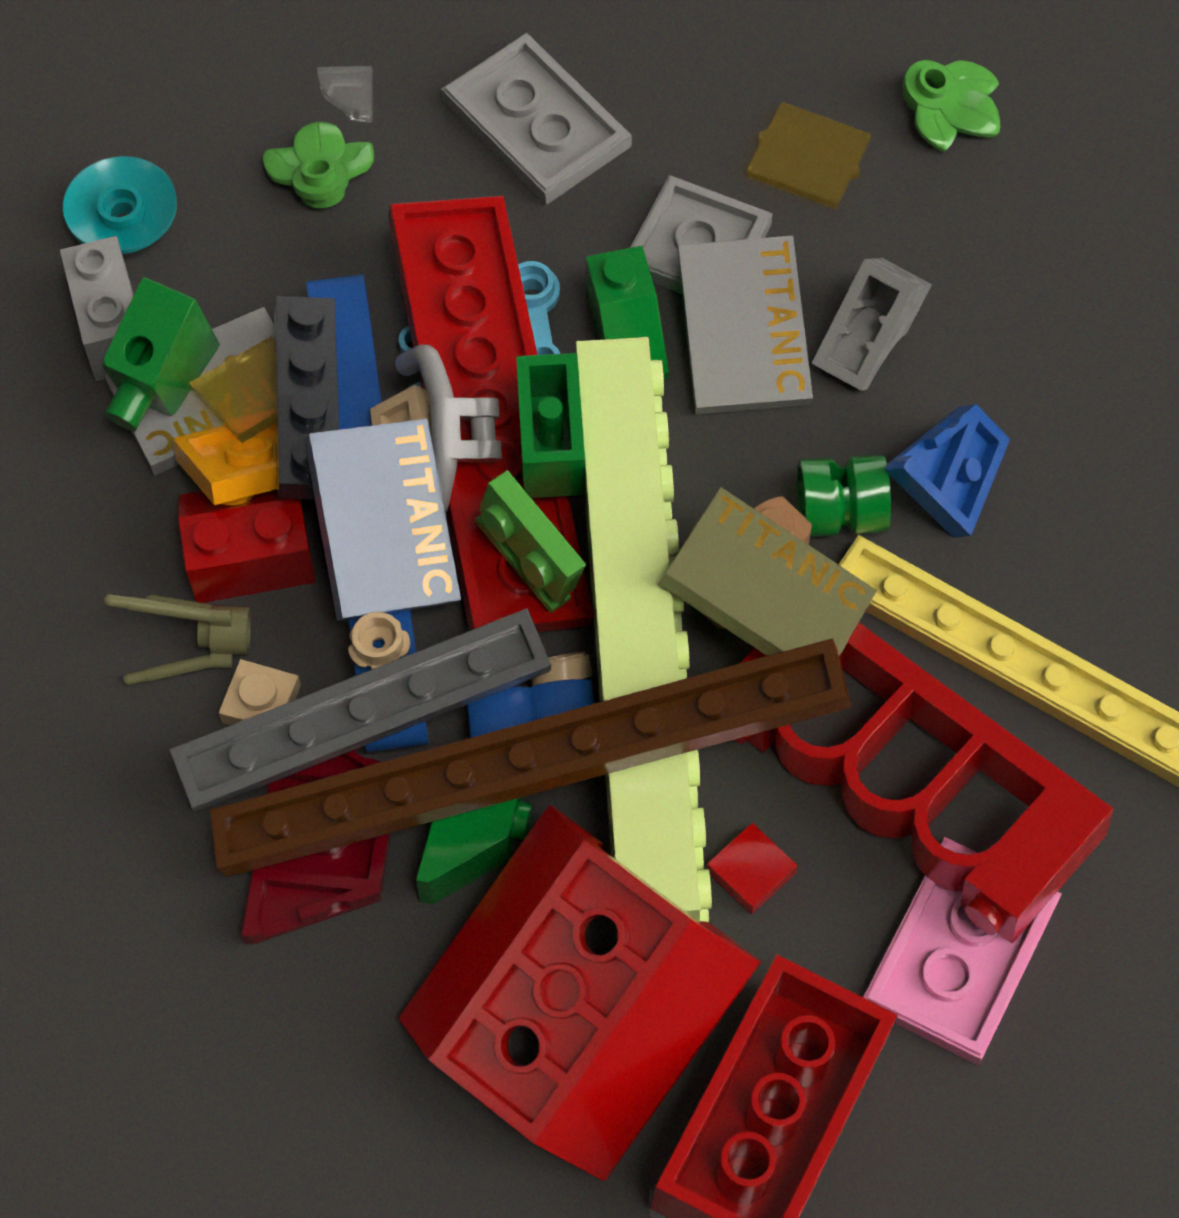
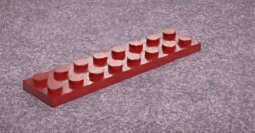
M504 196L390 204L388 220L413 347L421 344L431 345L438 351L449 378L454 398L499 399L500 418L495 419L496 440L501 441L502 460L489 463L457 462L451 499L446 512L469 631L524 609H528L537 632L590 626L594 613L584 570L575 590L569 593L571 596L570 601L550 613L475 523L476 517L481 515L479 508L489 482L508 470L524 489L516 356L538 355ZM419 371L421 388L426 389L421 372ZM460 420L461 440H471V422L468 420ZM569 497L531 498L581 557Z

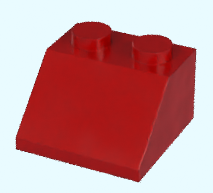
M277 489L253 495L249 501L243 504L214 505L202 491L179 494L178 519L185 566L196 602L207 603L316 583L302 499L277 498Z

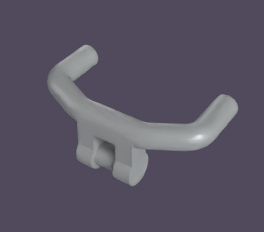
M421 344L398 355L395 360V366L397 371L404 376H410L420 371L430 399L432 445L446 514L451 499L457 462L489 463L502 460L501 441L496 440L495 419L500 418L499 399L454 398L449 378L438 351L431 345ZM460 420L471 422V440H461Z

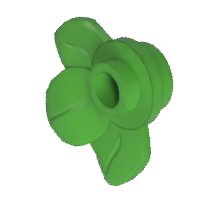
M921 60L912 64L904 74L902 93L906 104L915 111L914 125L922 138L939 151L945 152L951 146L957 132L987 138H995L1000 132L998 109L989 97L997 88L999 81L985 67L963 60L952 62L946 66L932 60Z
M323 121L313 122L302 127L295 135L294 146L267 149L263 154L264 168L270 179L279 184L293 186L295 193L301 197L303 203L313 208H327L340 202L345 195L349 179L367 172L374 162L372 143L351 142L345 144L339 128L336 125Z

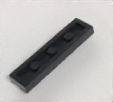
M275 296L277 498L315 500L304 437L309 433L339 430L335 298Z

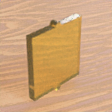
M782 102L767 131L759 133V147L746 170V176L837 209L851 179L859 177V163L871 141L872 134Z
M271 336L237 356H227L223 364L189 382L192 392L241 443L276 424L275 341Z

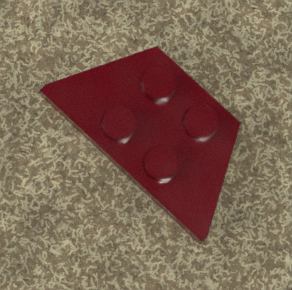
M352 750L269 783L267 794L381 762L374 758L362 757L355 750ZM392 833L253 870L241 933L244 943L257 944L380 902Z

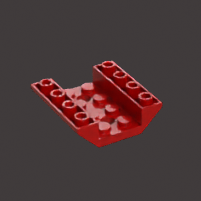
M548 805L398 1019L430 1062L528 1140L598 1179L606 1181L762 961L711 923L696 920L601 849L603 845L601 841L554 806ZM601 915L609 917L616 924L618 930L616 946L612 951L604 955H598L591 951L585 939L588 924L594 918ZM520 1026L532 1029L539 1040L538 1056L531 1064L526 1066L516 1063L508 1052V1039L511 1033Z

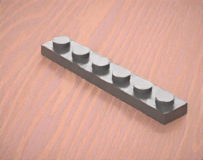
M524 609L172 748L170 752L190 805L196 813L551 671V663L528 609Z

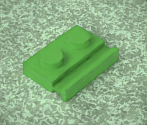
M507 470L488 483L479 508L481 515L476 517L475 523L546 609L552 613L570 601L571 596L569 593L575 590L586 563Z

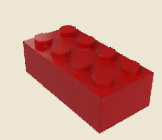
M776 954L655 1187L650 1209L667 1218H800L898 1015Z

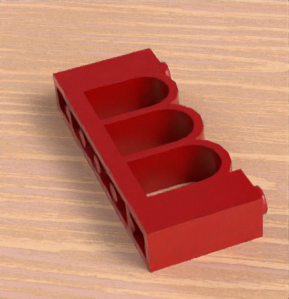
M858 623L839 656L842 670H845L886 702L855 736L843 744L832 747L813 746L801 740L791 729L792 724L734 740L741 744L748 741L762 753L774 743L779 760L792 776L808 784L831 786L843 783L842 798L847 813L860 828L879 837L898 839L912 835L911 850L916 865L922 873L931 881L947 890L962 892L961 905L965 907V913L979 929L990 935L999 933L1010 943H1013L1106 837L1114 808L865 626ZM754 648L741 663L766 657L767 655ZM910 719L957 753L927 787L914 797L902 800L883 799L871 793L859 778L865 767ZM979 770L1029 806L997 843L986 851L971 855L955 853L941 846L932 836L929 829L936 817Z

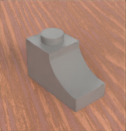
M884 258L864 259L812 364L861 391L867 390L892 348L903 336H906L932 284Z

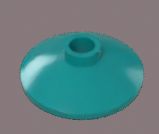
M129 156L103 159L86 167L69 184L63 199V216L70 233L77 241L85 244L117 236L122 254L139 251L160 239L171 226L177 211V196L174 185L168 175L152 162ZM122 213H129V214L126 215V216L117 217L118 215H120V214H122Z

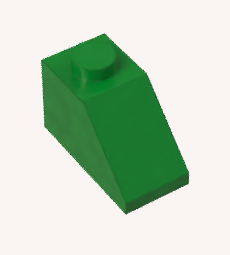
M643 246L586 256V296L598 340L649 337L651 360H662L664 380L669 379L657 295Z
M520 797L432 821L416 878L420 902L433 905L509 861L515 839L524 841L528 835L533 814V803L525 802V797Z

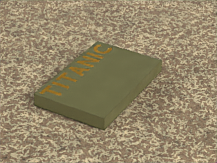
M722 487L715 494L658 583L767 656L833 638L840 656L877 591Z

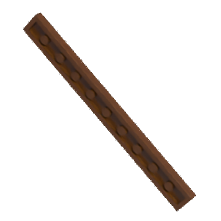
M833 638L211 809L217 869L226 877L852 708L836 644Z

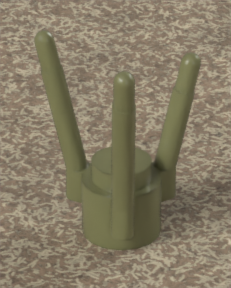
M107 594L103 598L104 604L110 607L198 621V647L210 648V654L127 673L123 676L125 685L151 682L209 668L232 669L233 655L248 656L251 610L248 606L210 605L153 594L148 595L146 599Z

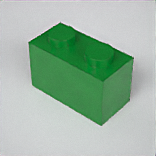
M577 353L516 356L524 490L530 498L585 495V454Z

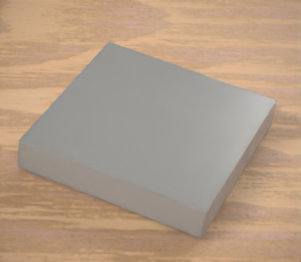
M669 175L631 247L643 246L654 284L682 294L678 245L765 238L772 225L773 213Z

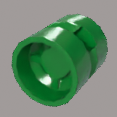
M884 455L850 456L845 466H838L832 457L799 459L797 464L798 512L812 524L810 537L836 536L842 526H848L854 535L887 533L889 531L891 492L889 474L885 471L887 462Z

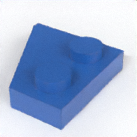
M977 404L960 406L891 460L885 471L953 538L971 536L1010 438Z

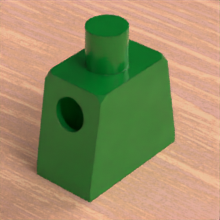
M146 277L142 278L103 359V368L117 387L115 395L104 412V415L109 420L127 430L136 431L149 408L167 416L176 414L220 346L196 299Z

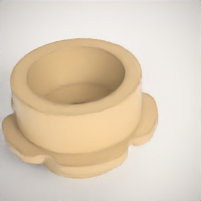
M372 612L364 615L355 623L349 634V638L352 641L348 648L349 655L352 661L361 668L369 666L371 669H375L395 661L400 657L406 656L410 648L408 633L401 629V624L397 619L384 612ZM376 640L385 642L382 648H375L373 643Z

